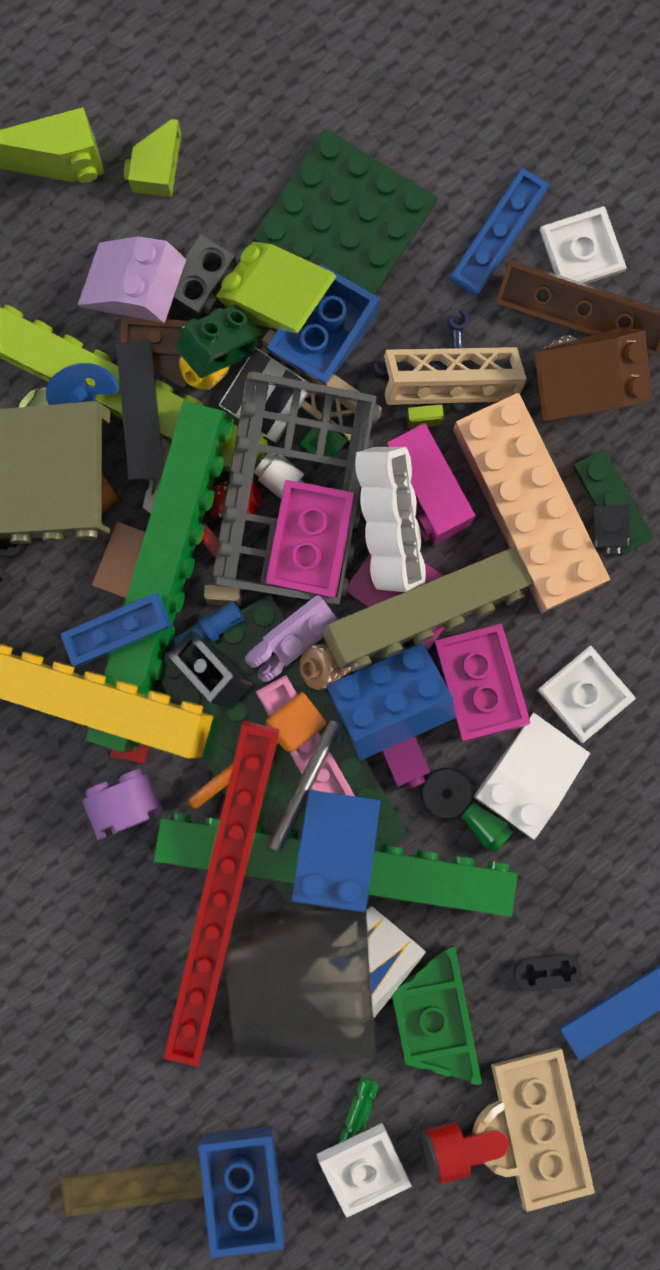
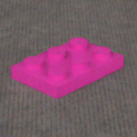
M285 479L266 584L336 597L356 493Z
M502 623L434 641L445 684L453 697L455 720L462 743L531 724Z

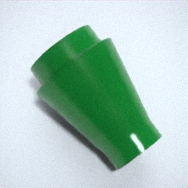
M475 802L461 816V819L467 823L486 850H492L495 854L514 834L508 828L510 824L479 807Z

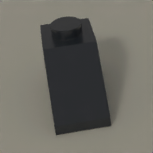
M190 630L168 655L210 703L232 709L253 685V682L230 658L193 630Z

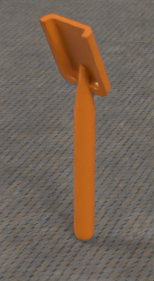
M301 692L266 719L265 725L280 730L277 744L279 743L286 752L291 753L325 728L327 722L308 697ZM233 763L191 795L187 800L188 807L191 809L199 808L225 788L229 783Z

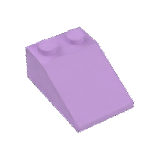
M137 236L101 242L96 250L78 306L165 323L186 259L171 244L164 240Z

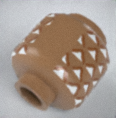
M327 643L307 648L300 659L301 676L312 689H328V684L350 675L351 672L350 667L342 671L339 670Z

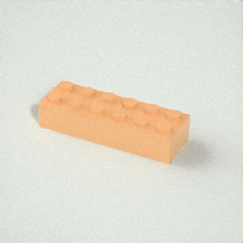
M516 393L456 421L453 432L509 547H516L533 582L529 589L541 613L608 582L610 577L520 394Z

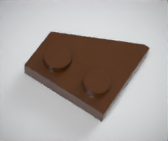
M121 317L120 343L151 340L155 372L178 386L187 388L188 383L184 380L179 369L181 355L175 349V346L181 335V328L188 321L166 319L165 323L134 317Z

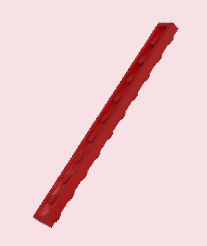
M244 721L242 724L165 1050L164 1059L195 1067L199 1066L280 732L279 729Z

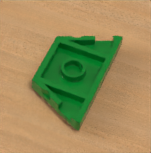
M452 945L448 946L403 981L392 995L406 1065L419 1069L425 1068L434 1071L436 1074L447 1077L452 1076L470 1081L471 1084L480 1085L482 1080L456 949Z

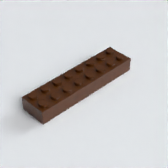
M510 259L496 304L591 335L616 328L645 330L647 352L658 357L660 352V308Z

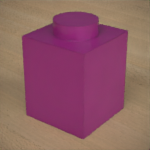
M415 736L381 751L397 787L404 784L406 790L425 782L423 775L430 773V770Z

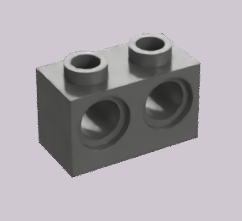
M201 234L185 257L186 262L171 303L197 320L204 318L206 314L210 315L217 308L220 300L215 296L222 288V281L237 266L235 255ZM210 262L221 264V267L214 272L204 269ZM199 289L203 292L198 299L190 300L186 298L190 290Z

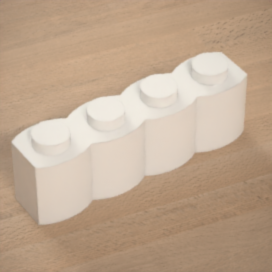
M372 447L359 451L356 454L355 468L358 481L362 486L360 504L363 516L367 521L365 539L372 556L370 563L372 582L376 590L407 592L424 585L426 577L425 564L420 553L421 533L415 518L416 495L410 482L412 465L409 452L406 447Z

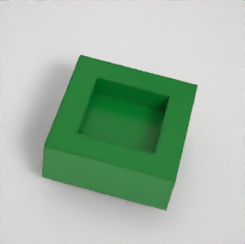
M312 428L300 442L311 454L316 453L319 428ZM327 430L323 456L333 458L348 441L349 437L344 433Z

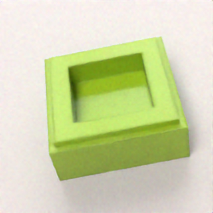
M432 405L408 408L406 415L407 426L409 429H414L424 423L427 427L440 426L444 417L443 406Z

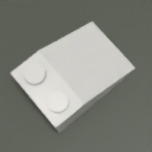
M533 712L529 717L531 724L522 727L473 797L524 835L535 840L557 809L590 753Z

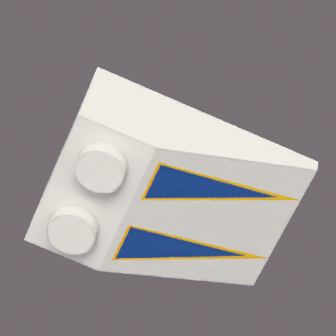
M371 906L316 962L297 986V989L350 1036H360L426 951Z

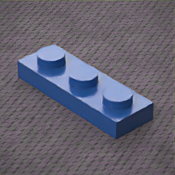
M154 593L61 633V637L72 667H79L169 629L172 626L160 594Z

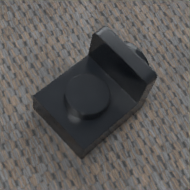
M630 505L594 506V547L596 549L602 548L603 555L624 554V547H631Z

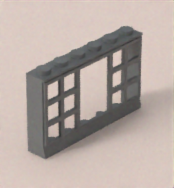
M253 371L247 373L211 582L216 585L308 600L319 595L326 603L340 604V598L345 597L348 589V577H345L346 565L351 563L354 555V543L351 542L352 531L357 529L361 515L360 508H357L362 486L356 474V454L359 451L373 447V440L369 439L371 425H376L379 416V405L375 404L377 396ZM269 385L293 389L289 415L264 411ZM301 391L325 396L321 421L297 417ZM333 397L357 402L353 428L329 423ZM263 418L288 423L283 448L259 444ZM295 424L320 429L315 454L291 450ZM327 430L351 435L347 460L323 456ZM257 451L346 467L342 490L356 493L336 597L266 584L278 519L247 513ZM245 520L270 524L266 550L241 546ZM240 553L264 557L260 582L236 579Z

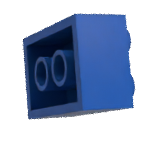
M423 643L327 685L331 702L360 761L456 718L453 697Z
M273 1126L202 1135L198 1146L210 1257L217 1258L284 1249L285 1228Z

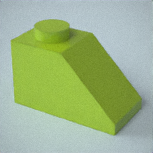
M169 120L133 146L131 159H126L124 166V179L129 181L132 192L172 197L181 140L178 120Z

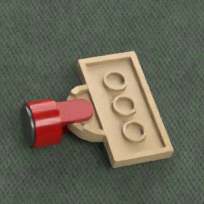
M559 1047L491 1064L499 1100L486 1106L479 1114L470 1136L463 1137L456 1122L425 1129L424 1134H422V1144L427 1166L433 1181L439 1185L468 1178L471 1175L470 1166L484 1163L492 1172L504 1177L516 1176L522 1206L527 1212L595 1193L564 1055Z

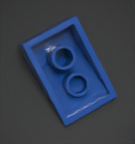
M320 264V267L333 272L337 277L300 331L293 333L278 329L266 349L327 385L361 341L378 314L380 298Z
M309 790L292 901L366 912L381 800Z

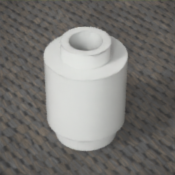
M267 453L254 470V473L259 477L258 481L281 500L285 479L304 483L300 480L304 473L282 455L276 456L275 454Z

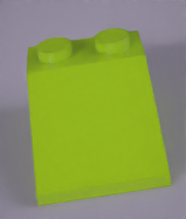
M83 107L0 130V169L69 182L79 181L81 183L91 182L98 175L104 174L95 137Z
M253 242L242 252L241 260L233 272L224 278L221 284L222 288L215 297L227 308L237 304L254 325L298 333L337 276L333 272L275 245Z

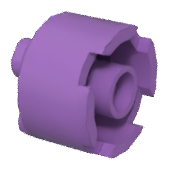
M137 769L120 776V784L109 788L107 782L87 789V798L83 799L82 802L97 840L107 837L105 833L107 829L111 828L114 835L146 822L149 819L148 813L153 811L155 817L164 814L149 774L143 775L141 769Z

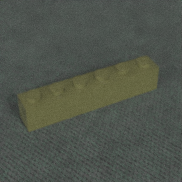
M513 547L327 625L322 634L339 670L342 671L350 667L352 672L371 664L370 658L379 654H382L384 658L390 657L402 651V645L413 640L415 645H418L434 637L433 631L443 627L446 632L463 625L465 623L464 618L475 614L478 619L495 611L494 606L505 601L506 605L509 606L526 597L524 592L533 585V582L516 547Z

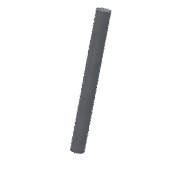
M329 720L266 848L280 853L309 794V790H311L342 728L339 723Z

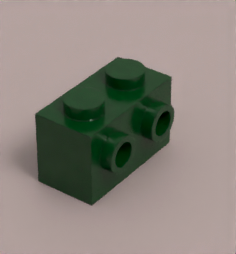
M235 304L225 309L218 308L209 316L199 320H189L180 330L181 335L175 349L201 379L250 357L262 333L242 309Z

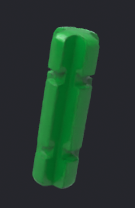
M364 1077L360 1079L357 1087L358 1096H354L345 1122L347 1127L343 1128L339 1139L340 1143L364 1131L373 1105L371 1099H375L378 1090V1083L374 1080Z

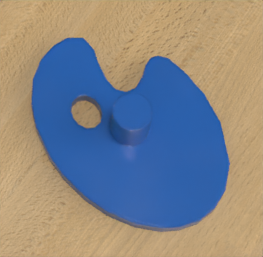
M76 363L64 367L50 379L46 387V400L49 405L97 401L95 397L97 394H115L119 386L113 374L107 369L92 363ZM86 378H92L95 381V385L87 384Z

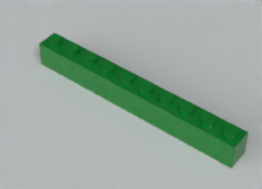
M183 401L124 605L126 606L154 593L160 594L172 627L110 653L104 674L106 676L105 683L116 686L117 681L127 682L138 686V693L148 696L149 691H154L156 681L161 678L164 672L165 660H163L166 646H169L174 638L175 627L173 622L176 612L178 613L184 603L185 594L182 591L185 581L191 576L194 569V559L192 557L195 546L203 538L204 525L202 522L205 512L209 511L213 504L214 491H212L215 478L219 477L223 469L224 458L222 454L225 443H229L233 435V417L222 410ZM89 727L85 739L86 741L123 753L135 752L136 747H140L142 744Z
M171 812L170 818H161L154 862L208 870L220 819L206 817L205 824L191 822L192 815ZM257 825L245 876L295 883L301 838H297L298 831H290L278 854L266 848L272 834L262 833L263 826ZM382 844L381 851L374 850L368 895L512 917L518 873L509 871L510 864L488 861V867L473 865L474 858L453 855L452 862L438 860L439 853L418 850L417 856L403 854V847Z

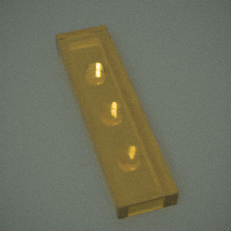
M200 1157L63 1177L61 1180L66 1217L204 1197Z

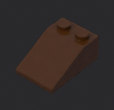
M616 328L534 351L543 420L548 421L623 408L652 399L645 330Z

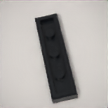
M147 340L117 343L128 480L130 482L161 479L164 465L152 342Z

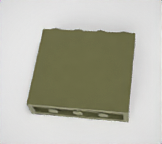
M97 401L0 409V540H10V543L30 544L32 543V538H43V541L62 542L64 541V536H76V539L95 540L97 539V534L110 533V528L101 524L102 424H110V410Z

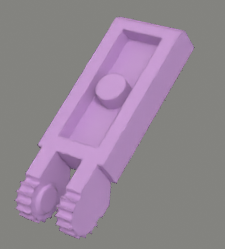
M316 595L263 637L264 640L247 653L245 662L251 668L258 667L262 662H265L257 671V677L262 682L270 681L282 672L284 665L285 667L303 654L307 648L324 637L322 633L327 625L338 619L319 595ZM272 651H273V652L275 653V655L270 658V656H271V654H272Z

